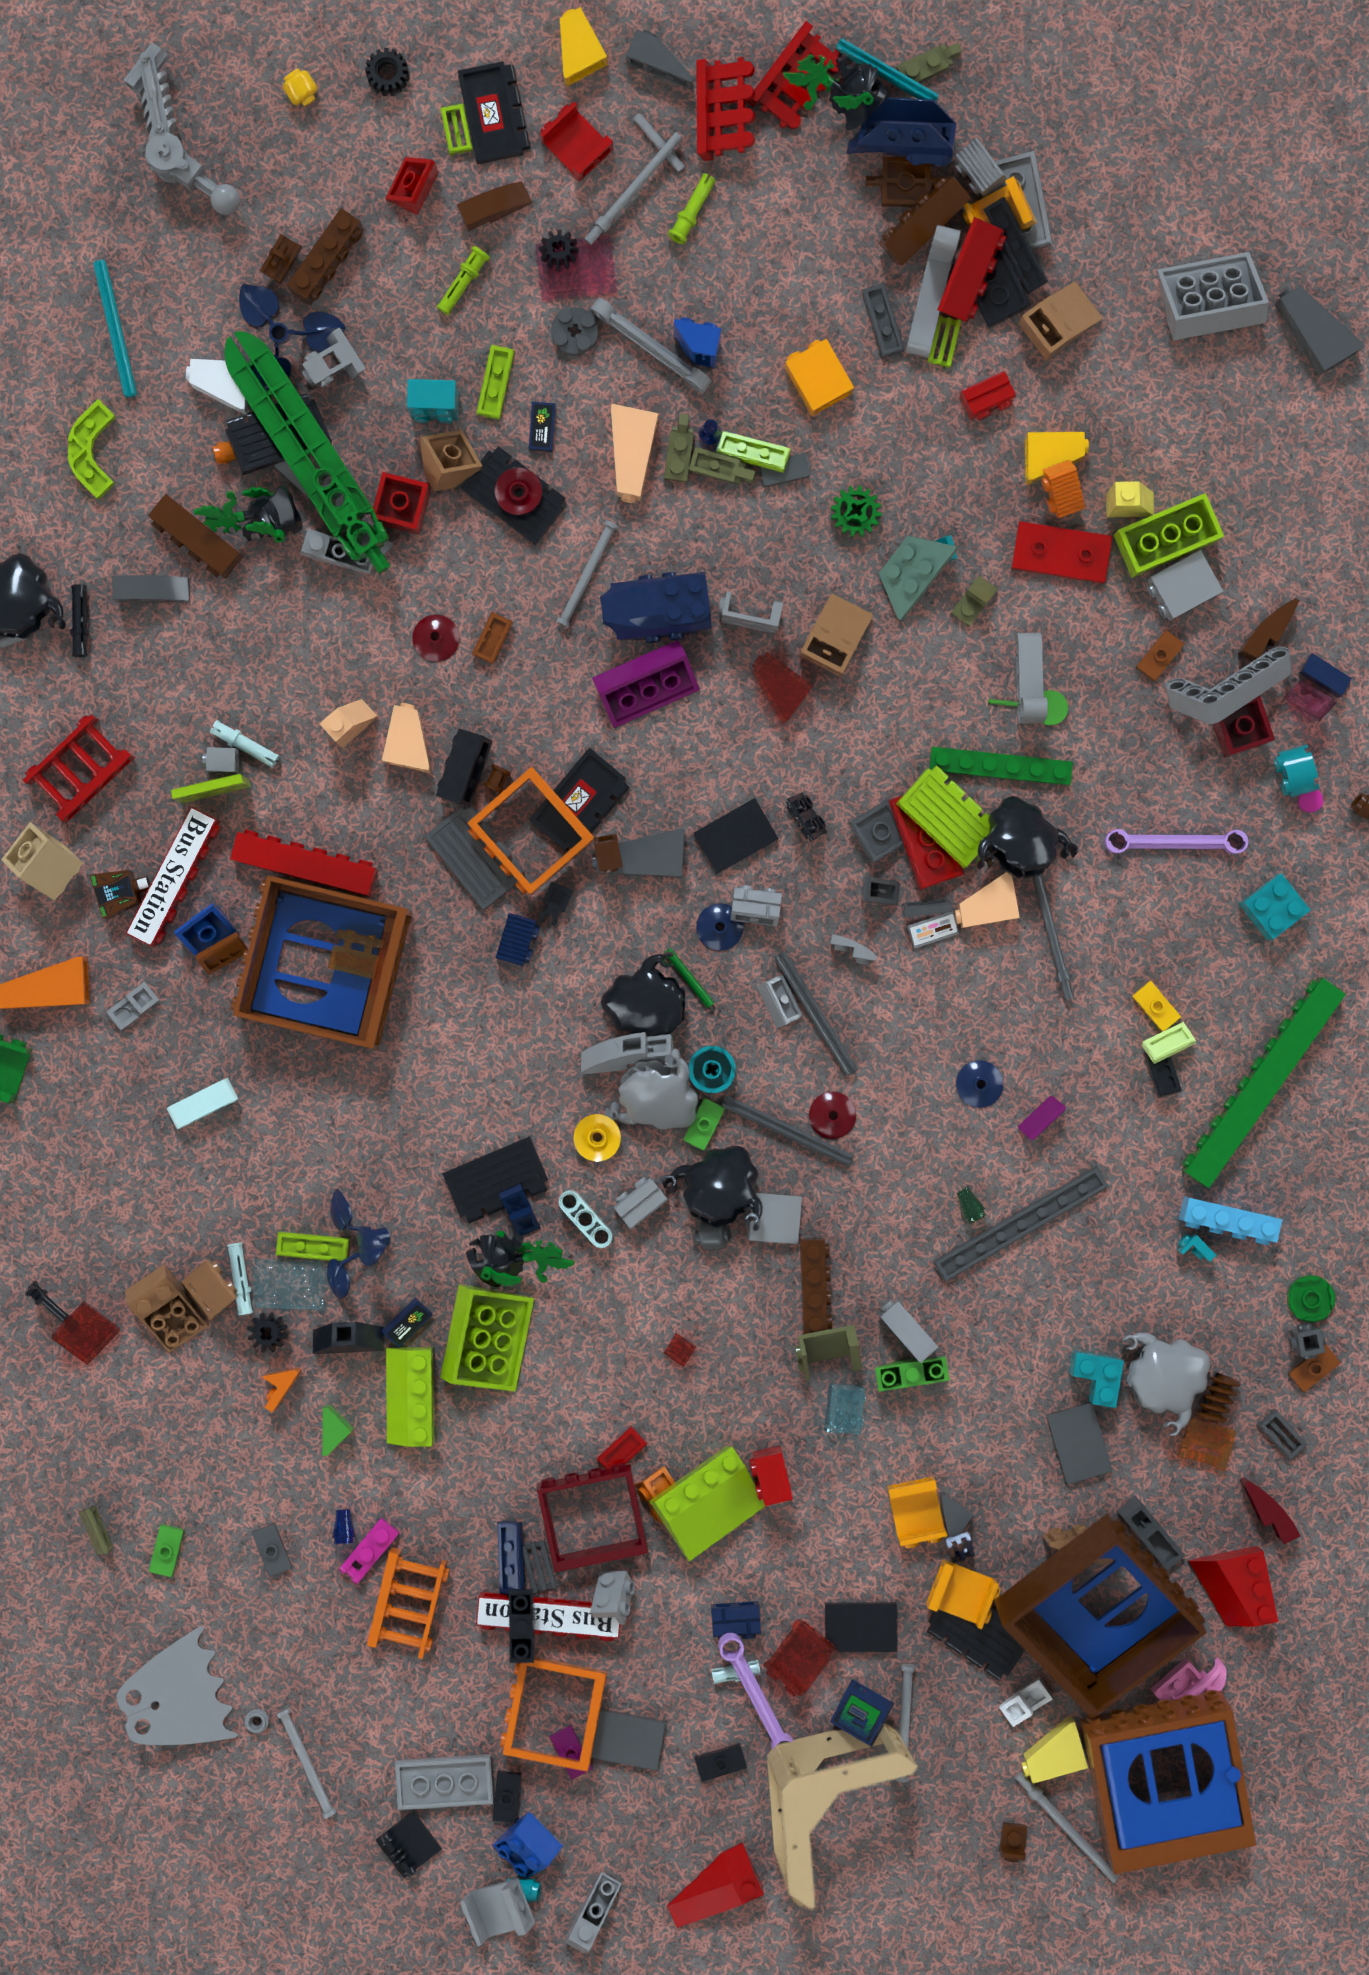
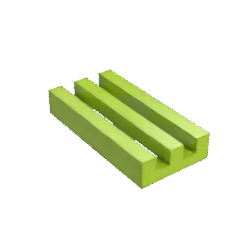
M464 104L440 108L450 156L456 153L463 154L466 151L473 152ZM460 110L467 144L462 146L455 112ZM448 112H451L458 146L454 148L446 115Z
M939 315L927 363L950 368L961 320H952L950 317L944 318ZM941 323H944L946 325L938 359H934ZM950 325H953L955 328L947 361H943Z

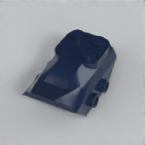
M885 98L872 115L861 125L860 131L849 141L846 154L880 152L892 156L906 157V160L910 161L913 165L929 163L936 166H946L953 160L956 122L934 99Z
M667 572L658 578H653L652 575H643L638 577L639 580L610 583L611 588L600 596L603 624L615 631L617 640H646V643H657L661 641L660 638L670 637V640L684 639V635L712 628L705 572L676 575V572Z

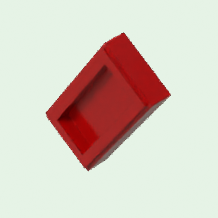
M630 1426L596 1459L605 1469H610L612 1465L617 1463L627 1464L647 1445V1442Z

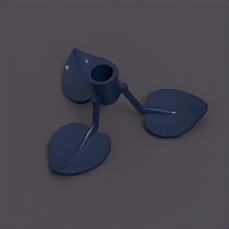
M242 284L240 288L239 304L244 319L255 327L262 326L266 320L271 326L269 328V336L275 342L274 356L288 378L291 375V364L286 358L279 357L280 344L287 343L290 335H307L306 342L308 346L315 351L322 352L331 347L327 337L332 331L340 328L344 333L346 329L345 325L337 317L325 312H312L303 320V326L306 331L289 330L284 324L274 323L270 318L277 313L279 308L278 298L273 291L263 286ZM253 366V371L266 391L270 390L256 367Z
M337 1188L333 1193L330 1205L331 1219L340 1231L346 1228L358 1231L357 1241L359 1252L342 1260L340 1263L337 1259H331L327 1266L329 1286L335 1296L341 1300L347 1296L350 1288L349 1276L344 1269L345 1264L360 1257L361 1262L365 1266L374 1265L383 1254L385 1248L390 1244V1235L385 1227L371 1230L370 1226L358 1227L351 1225L350 1222L353 1218L351 1208L341 1191Z

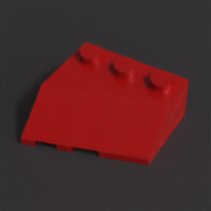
M1253 1546L1188 1560L1226 1626L1257 1627L1279 1622L1265 1555L1261 1548Z

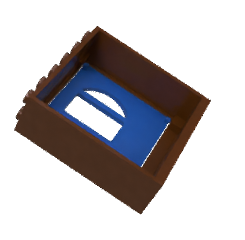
M1108 1513L994 1600L1004 1629L1092 1719L1207 1633L1203 1625L1205 1620L1197 1611L1199 1606L1192 1597L1187 1599L1177 1581L1172 1583L1169 1579L1170 1575L1163 1566L1157 1567L1155 1559L1148 1550L1143 1552L1135 1536L1132 1534L1128 1536L1120 1520L1117 1518L1113 1520ZM1097 1559H1114L1112 1563L1075 1591H1072L1074 1577ZM1120 1567H1125L1141 1586L1102 1616L1096 1618L1079 1601V1598ZM1144 1594L1148 1595L1147 1604L1143 1612L1136 1619L1120 1626L1105 1625Z

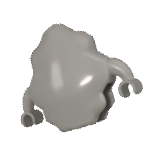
M673 1049L671 1052L672 1057L666 1055V1065L661 1064L657 1060H639L635 1065L631 1066L622 1075V1085L619 1087V1102L627 1109V1113H621L620 1105L613 1102L611 1110L606 1108L605 1115L623 1124L633 1125L639 1123L653 1125L659 1130L691 1126L697 1117L696 1105L698 1097L697 1093L688 1086L687 1079L690 1071L687 1063L680 1058L679 1050Z
M1145 1332L1122 1337V1341L1128 1338L1132 1340V1345L1127 1347V1350L1136 1348L1138 1342L1145 1345L1141 1350L1139 1359L1130 1363L1129 1374L1126 1378L1132 1395L1135 1397L1138 1406L1147 1408L1153 1413H1162L1167 1410L1178 1414L1176 1422L1167 1421L1163 1425V1427H1167L1172 1424L1174 1430L1168 1435L1176 1436L1188 1424L1191 1418V1406L1195 1395L1206 1390L1207 1374L1210 1368L1208 1354L1202 1349L1191 1346L1186 1340L1182 1339L1167 1344L1157 1340L1152 1334Z

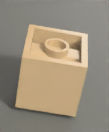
M31 822L1 859L18 878L54 901L58 895L64 892L68 882L79 872L83 864L66 845Z

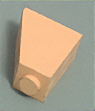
M360 699L338 707L320 725L336 743L344 748L378 716Z
M401 703L400 706L394 705L382 761L391 765L431 773L432 768L419 711L414 709V705L408 703Z
M1005 872L957 905L958 910H954L956 924H960L961 928L1020 918L1013 877Z

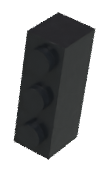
M458 729L452 741L453 747L450 756L445 761L442 779L437 784L436 796L470 808L493 741L483 735Z

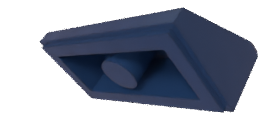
M1313 653L1310 654L1299 671V674L1337 698L1343 696L1352 679Z

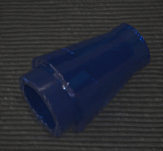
M707 420L699 429L700 440L708 445L719 442L722 435L721 427L716 421ZM710 427L714 428L713 431H708L707 429Z
M336 1510L332 1534L334 1544L353 1543V1537L356 1536L351 1518V1510Z

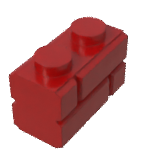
M1005 371L961 390L959 395L971 421L976 418L978 421L984 420L991 416V411L998 408L1000 411L1008 409L1013 405L1012 402L1016 398L1015 391Z

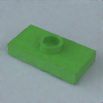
M704 1098L696 1113L697 1117L689 1127L683 1140L705 1150L725 1108Z
M165 1524L160 1525L149 1572L168 1577L174 1575L185 1529Z

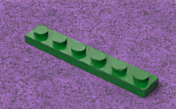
M931 747L929 769L932 770L937 765L944 773L1070 786L1073 762Z

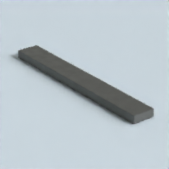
M1095 1166L940 1256L933 1262L944 1281L947 1282L1103 1191L1109 1185L1099 1168Z

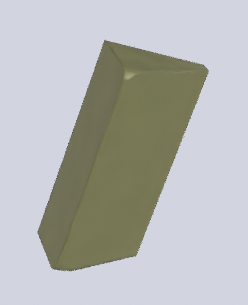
M92 1505L79 1511L96 1554L104 1555L111 1551L113 1545L96 1506Z

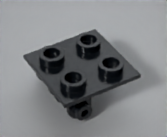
M802 792L787 799L786 804L788 806L786 808L792 817L797 815L794 821H801L797 826H804L800 830L806 840L809 839L812 842L819 838V836L827 833L824 820L821 816L816 815L812 808L813 803L807 795H804Z
M414 1810L375 1840L403 1878L413 1876L418 1867L442 1850V1847Z

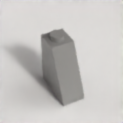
M897 1299L893 1302L891 1300L887 1301L880 1308L882 1312L879 1316L920 1363L938 1348L935 1342Z

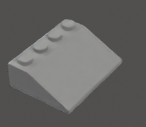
M1249 252L1157 269L1166 320L1173 341L1266 323L1269 301Z

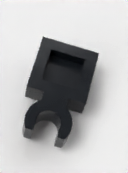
M551 881L543 900V904L547 905L548 908L541 913L540 921L543 922L545 916L550 914L553 916L551 925L555 926L558 922L557 912L559 910L565 913L573 890Z

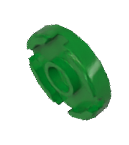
M1305 1275L1297 1278L1291 1284L1287 1292V1304L1296 1318L1305 1322L1316 1323L1328 1317V1314L1333 1310L1335 1306V1293L1333 1287L1325 1279L1316 1275Z

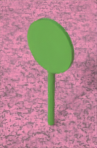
M1053 690L1044 691V697H1047L1048 710L1047 718L1042 724L1050 726L1059 724L1068 713V703L1059 692ZM988 700L989 704L1017 707V702Z

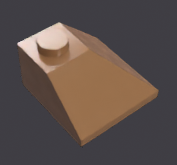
M462 430L422 436L420 439L423 472L434 492L455 488L483 467Z

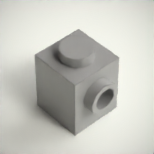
M207 747V753H203V767H206L207 772L213 774H239V750L236 748Z

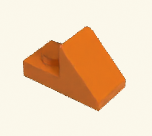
M300 1368L266 1373L262 1376V1378L277 1387V1389L272 1387L267 1394L265 1400L268 1403L264 1408L272 1413L277 1409L302 1371Z

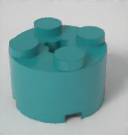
M1307 744L1278 752L1277 757L1273 760L1276 772L1282 773L1283 779L1280 782V787L1284 796L1289 795L1292 798L1320 789L1319 784H1314V779L1318 778L1311 752H1305L1308 748Z
M718 1046L700 1048L692 1055L688 1065L691 1082L697 1089L706 1093H719L725 1090L733 1082L736 1073L733 1057L728 1051ZM708 1063L718 1065L715 1076L711 1073L706 1074L705 1071L708 1069Z

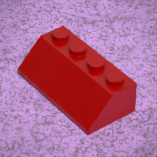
M976 217L973 218L938 306V311L967 323L970 318L974 319L979 307L975 305L979 296L983 297L988 285L985 282L987 274H992L997 260L994 259L997 249L1001 251L1006 240V236H1003L1005 232L1003 229Z

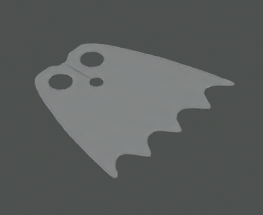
M204 1626L196 1628L153 1657L135 1672L117 1692L116 1698L119 1709L127 1716L125 1728L131 1741L144 1745H186L231 1739L238 1736L237 1733L229 1731L223 1726V1720L232 1710V1706L220 1703L215 1697L217 1689L224 1680L220 1677L211 1676L207 1672L208 1663L215 1655V1651L202 1649L198 1646V1638L203 1632ZM131 1690H137L141 1694V1701L134 1706L126 1702V1694ZM154 1701L159 1703L157 1710L151 1708V1704ZM140 1719H147L150 1723V1730L146 1734H138L135 1730V1723Z

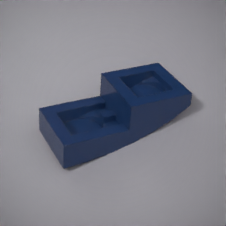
M521 1184L499 1193L510 1221L519 1235L523 1236L540 1229L536 1215Z

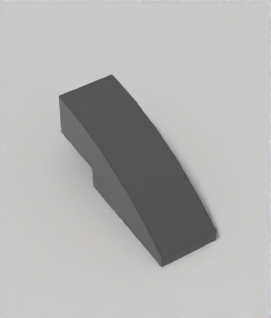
M151 575L112 576L113 600L117 603L189 601L188 577Z
M1136 1496L1117 1510L1166 1570L1170 1569L1185 1556Z

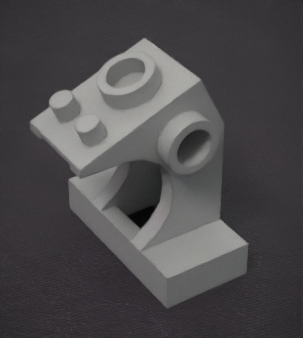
M340 328L332 331L327 337L331 347L320 353L314 351L304 358L306 362L302 365L305 370L302 373L311 387L315 385L318 388L320 386H327L334 381L332 376L343 370H346L353 380L366 369ZM334 354L339 365L329 369L323 359Z

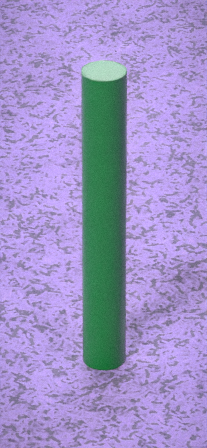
M672 948L665 951L664 953L672 952L674 954L672 957L666 956L667 959L673 963L675 969L708 1009L712 1006L714 1001Z

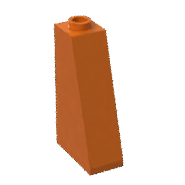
M75 957L0 984V1009L90 1004L88 957Z

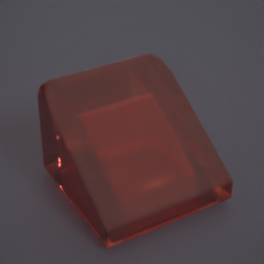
M676 1333L665 1349L664 1354L684 1367L696 1349V1345Z

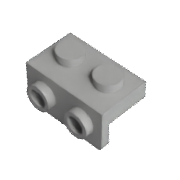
M601 1571L599 1573L590 1611L593 1618H616L620 1625H625L626 1617L630 1613L631 1595L635 1592L634 1581L631 1580L627 1571Z

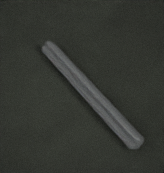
M782 951L775 956L777 964L845 1075L850 1076L857 1071L855 1064L787 953Z
M725 1096L722 1102V1107L845 1166H848L852 1160V1154L737 1099Z

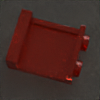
M797 1619L791 1626L793 1629L772 1657L763 1664L767 1669V1675L775 1681L778 1679L785 1684L784 1689L794 1697L796 1695L804 1696L839 1650L806 1621Z

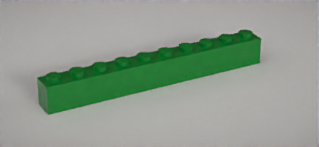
M1312 979L1305 988L1306 995L1303 999L1299 998L1291 1008L1294 1012L1289 1019L1284 1018L1277 1028L1280 1030L1275 1038L1271 1037L1264 1046L1265 1053L1262 1057L1258 1056L1251 1064L1250 1068L1253 1070L1248 1077L1243 1076L1236 1086L1239 1088L1234 1096L1230 1095L1224 1102V1111L1221 1115L1217 1114L1209 1124L1211 1129L1207 1135L1202 1134L1195 1144L1198 1146L1193 1154L1189 1153L1183 1160L1182 1165L1184 1167L1181 1171L1203 1187L1209 1188L1346 995L1326 979Z

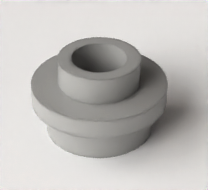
M253 1709L246 1715L245 1726L252 1733H261L269 1725L268 1714L262 1709ZM259 1717L261 1724H255L253 1718Z

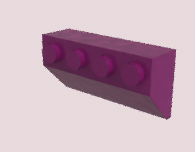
M679 640L592 678L613 728L700 690L688 657Z

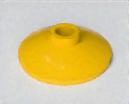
M592 1114L586 1116L577 1124L573 1140L581 1156L590 1161L599 1162L609 1159L617 1152L621 1142V1133L616 1122L610 1117L602 1114ZM595 1133H600L602 1135V1140L595 1141L593 1139V1135Z

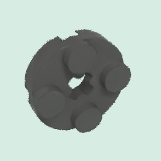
M579 307L564 308L559 311L552 322L551 336L555 345L562 353L570 356H580L589 349H592L596 344L598 326L595 317L587 310ZM578 326L581 334L571 337V332H568L567 329Z

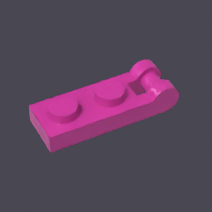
M381 1517L338 1570L343 1574H348L352 1578L351 1581L357 1585L400 1532ZM355 1560L362 1565L359 1571L352 1566Z

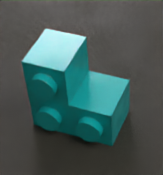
M1073 1349L1069 1373L1074 1377L1091 1379L1088 1401L1095 1405L1116 1408L1124 1360L1119 1357Z

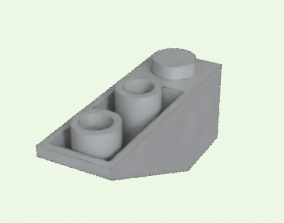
M307 529L299 555L370 574L373 565L368 557L366 559L362 558L360 561L351 559L343 549L342 543L336 537Z
M601 1872L573 1920L563 1942L582 1953L590 1951L622 1883Z

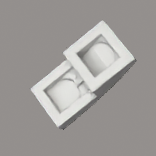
M1039 1676L1010 1696L999 1708L1014 1727L1032 1716L1033 1711L1053 1700V1695Z

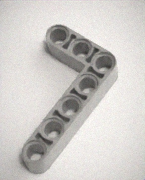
M940 225L936 227L906 346V353L929 357L940 312L937 309L945 291L960 230Z
M1286 647L1273 648L1212 689H1207L1183 678L1171 679L1165 685L1169 707L1207 724L1218 723L1288 677L1292 673L1290 651Z

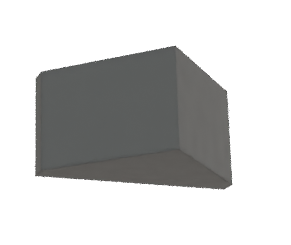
M874 877L863 878L861 902L887 905L898 904V881Z
M944 1491L939 1492L947 1538H951L962 1533L974 1514L969 1508Z

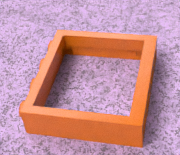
M532 766L467 822L471 827L468 832L476 841L480 838L487 845L483 849L492 859L497 856L502 862L499 867L508 877L512 874L518 880L515 883L518 889L523 894L528 892L531 896L587 848L594 838ZM528 780L533 782L582 838L580 842L532 884L526 880L478 825Z
M534 1657V1663H516L514 1674L518 1675L517 1682L512 1684L509 1696L510 1699H513L512 1708H507L505 1723H509L507 1733H502L500 1747L504 1748L503 1755L588 1772L607 1671ZM528 1666L595 1679L580 1760L512 1747Z

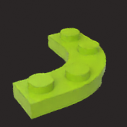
M99 399L74 423L68 437L67 455L70 467L77 479L98 500L115 483L95 462L93 455L94 442L100 433L116 419V416Z

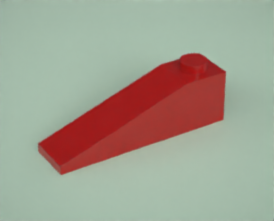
M743 1842L721 1852L692 1883L687 1885L667 1905L677 1928L741 1906L764 1895L763 1884Z

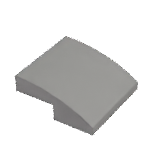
M756 1193V1196L762 1202L763 1212L759 1220L760 1227L757 1231L753 1230V1225L756 1221L749 1222L747 1240L798 1244L802 1196Z

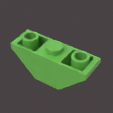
M946 1356L927 1357L921 1363L916 1358L898 1360L875 1367L879 1392L950 1381Z

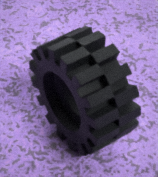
M384 48V52L378 49L376 50L377 54L374 55L372 53L370 55L371 60L367 59L366 61L367 67H365V72L370 87L374 88L378 94L382 92L383 96H387V93L394 96L396 91L399 94L402 92V87L406 88V81H409L407 62L403 59V55L400 52L397 54L395 49H392L391 52H389L388 48ZM389 64L396 68V75L393 79L383 80L379 77L378 72L383 65Z

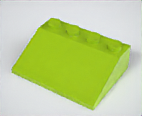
M459 1284L440 1378L450 1384L516 1392L534 1298Z
M725 1446L649 1501L689 1562L765 1507L764 1501L758 1500L755 1484L746 1466L732 1446Z

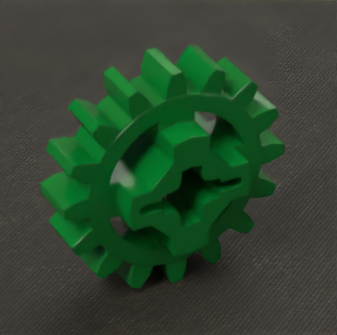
M861 485L858 486L857 491H854L852 486H849L848 493L841 490V498L834 497L833 501L837 505H832L830 508L832 512H835V514L831 515V520H837L835 529L843 528L842 535L848 531L851 538L854 537L855 533H858L860 538H862L865 530L869 534L872 533L871 525L874 527L878 526L879 522L875 518H881L882 513L876 510L881 508V503H875L877 495L869 496V488L862 492ZM853 497H860L863 500H855ZM842 504H844L846 508V512L843 514V516H841L840 514V508ZM871 507L872 514L870 520H868L866 511ZM852 509H861L860 516L858 514L850 515ZM849 523H855V524H858L859 526H858V527H854V526H850V525H848V524H849Z

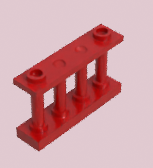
M92 714L89 717L86 715L81 718L76 724L78 727L37 766H31L25 772L26 777L23 779L25 784L28 785L36 782L57 803L59 811L55 815L66 823L135 758L126 749L122 751L116 750L94 727L99 719ZM86 732L110 756L111 762L106 767H100L77 743ZM69 749L93 772L92 776L94 778L88 784L86 782L82 783L59 759ZM52 765L76 789L75 792L77 794L71 800L65 799L42 775Z

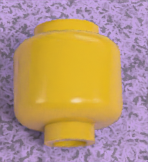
M297 68L283 78L285 82L282 88L292 104H303L306 107L316 100L314 94L318 91V86L308 71H300Z

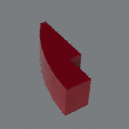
M1244 1477L1240 1479L1257 1518L1263 1526L1271 1524L1278 1540L1283 1544L1301 1537L1291 1518L1270 1495Z

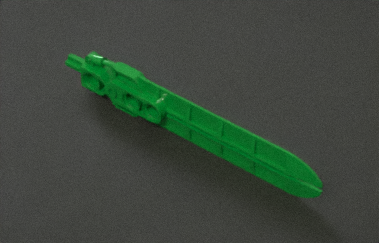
M242 331L235 332V336L249 356L250 361L247 362L231 336H229L225 343V362L232 379L317 508L333 536L344 546L343 549L354 561H360L362 558L366 559L368 557L379 574L386 572L391 566L380 548L385 546L384 543L388 541L389 536L382 522L378 521L373 506L352 477L268 346L252 334ZM253 366L256 367L270 390L266 391L253 371ZM272 395H274V397L280 404L281 408L289 418L287 421L284 419L283 415L271 399ZM293 424L294 428L296 429V431L298 432V434L300 435L308 449L305 450L303 448V446L295 436L294 432L290 428V425ZM310 454L313 455L320 469L316 468L309 457ZM331 476L332 481L330 485L324 487V479ZM344 496V503L341 506H336L337 498ZM366 514L371 515L374 521L373 527L367 522L362 521ZM344 529H348L346 535L350 540L348 543L341 536ZM366 535H369V543L365 546H362V538Z

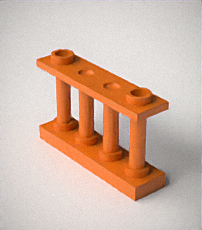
M391 1548L367 1646L376 1648L379 1641L389 1640L420 1648L418 1658L423 1659L425 1652L429 1653L433 1641V1638H429L441 1584L442 1582H447L450 1569L445 1568L446 1560H442L439 1568L403 1560V1557H399L401 1550ZM405 1570L437 1578L434 1592L399 1584L397 1580H394L395 1572ZM398 1593L431 1601L428 1615L392 1607V1604L388 1603L390 1594ZM391 1616L425 1624L423 1638L386 1630L387 1627H383L384 1618Z

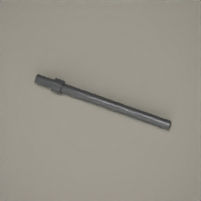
M1032 876L1057 973H1055L1057 982L1061 984L1064 999L1074 998L1069 981L1071 975L1065 966L1042 876Z

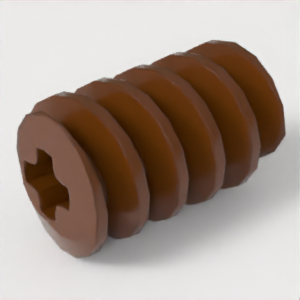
M1216 1372L1219 1375L1218 1377H1210L1215 1386L1206 1387L1211 1392V1395H1203L1208 1403H1200L1199 1405L1205 1411L1196 1412V1415L1218 1424V1422L1227 1421L1222 1413H1230V1409L1225 1405L1234 1404L1229 1395L1236 1396L1238 1393L1232 1387H1240L1241 1383L1229 1376Z

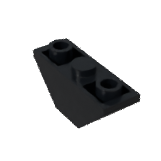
M360 1322L330 1323L313 1330L312 1353L331 1354L384 1351V1334L381 1331L384 1327Z
M509 1589L510 1663H534L535 1604L533 1589Z

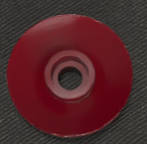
M520 467L511 468L498 478L495 485V497L499 506L504 511L513 515H524L533 511L538 506L542 497V486L540 480L532 471ZM516 490H522L523 495L521 497H516Z
M429 615L417 623L413 631L412 640L415 650L421 657L429 661L439 662L448 659L455 653L459 645L460 636L452 620L443 615ZM433 633L439 634L440 637L437 641L431 640Z
M823 1093L811 1104L809 1110L810 1124L815 1132L822 1137L828 1139L841 1138L848 1134L855 1124V1106L842 1093ZM831 1111L837 1112L838 1116L835 1120L829 1118Z

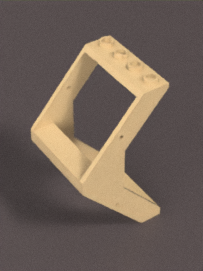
M884 1723L873 1746L884 1744L888 1754L815 1771L825 1758L871 1747L839 1728L795 1739L793 1742L779 1743L767 1755L774 1856L788 1893L792 1896L793 1901L801 1907L807 1906L811 1910L815 1907L810 1833L838 1794L912 1775L918 1767L899 1732L887 1723Z

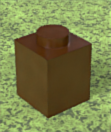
M617 833L593 838L599 871L611 873L623 867Z

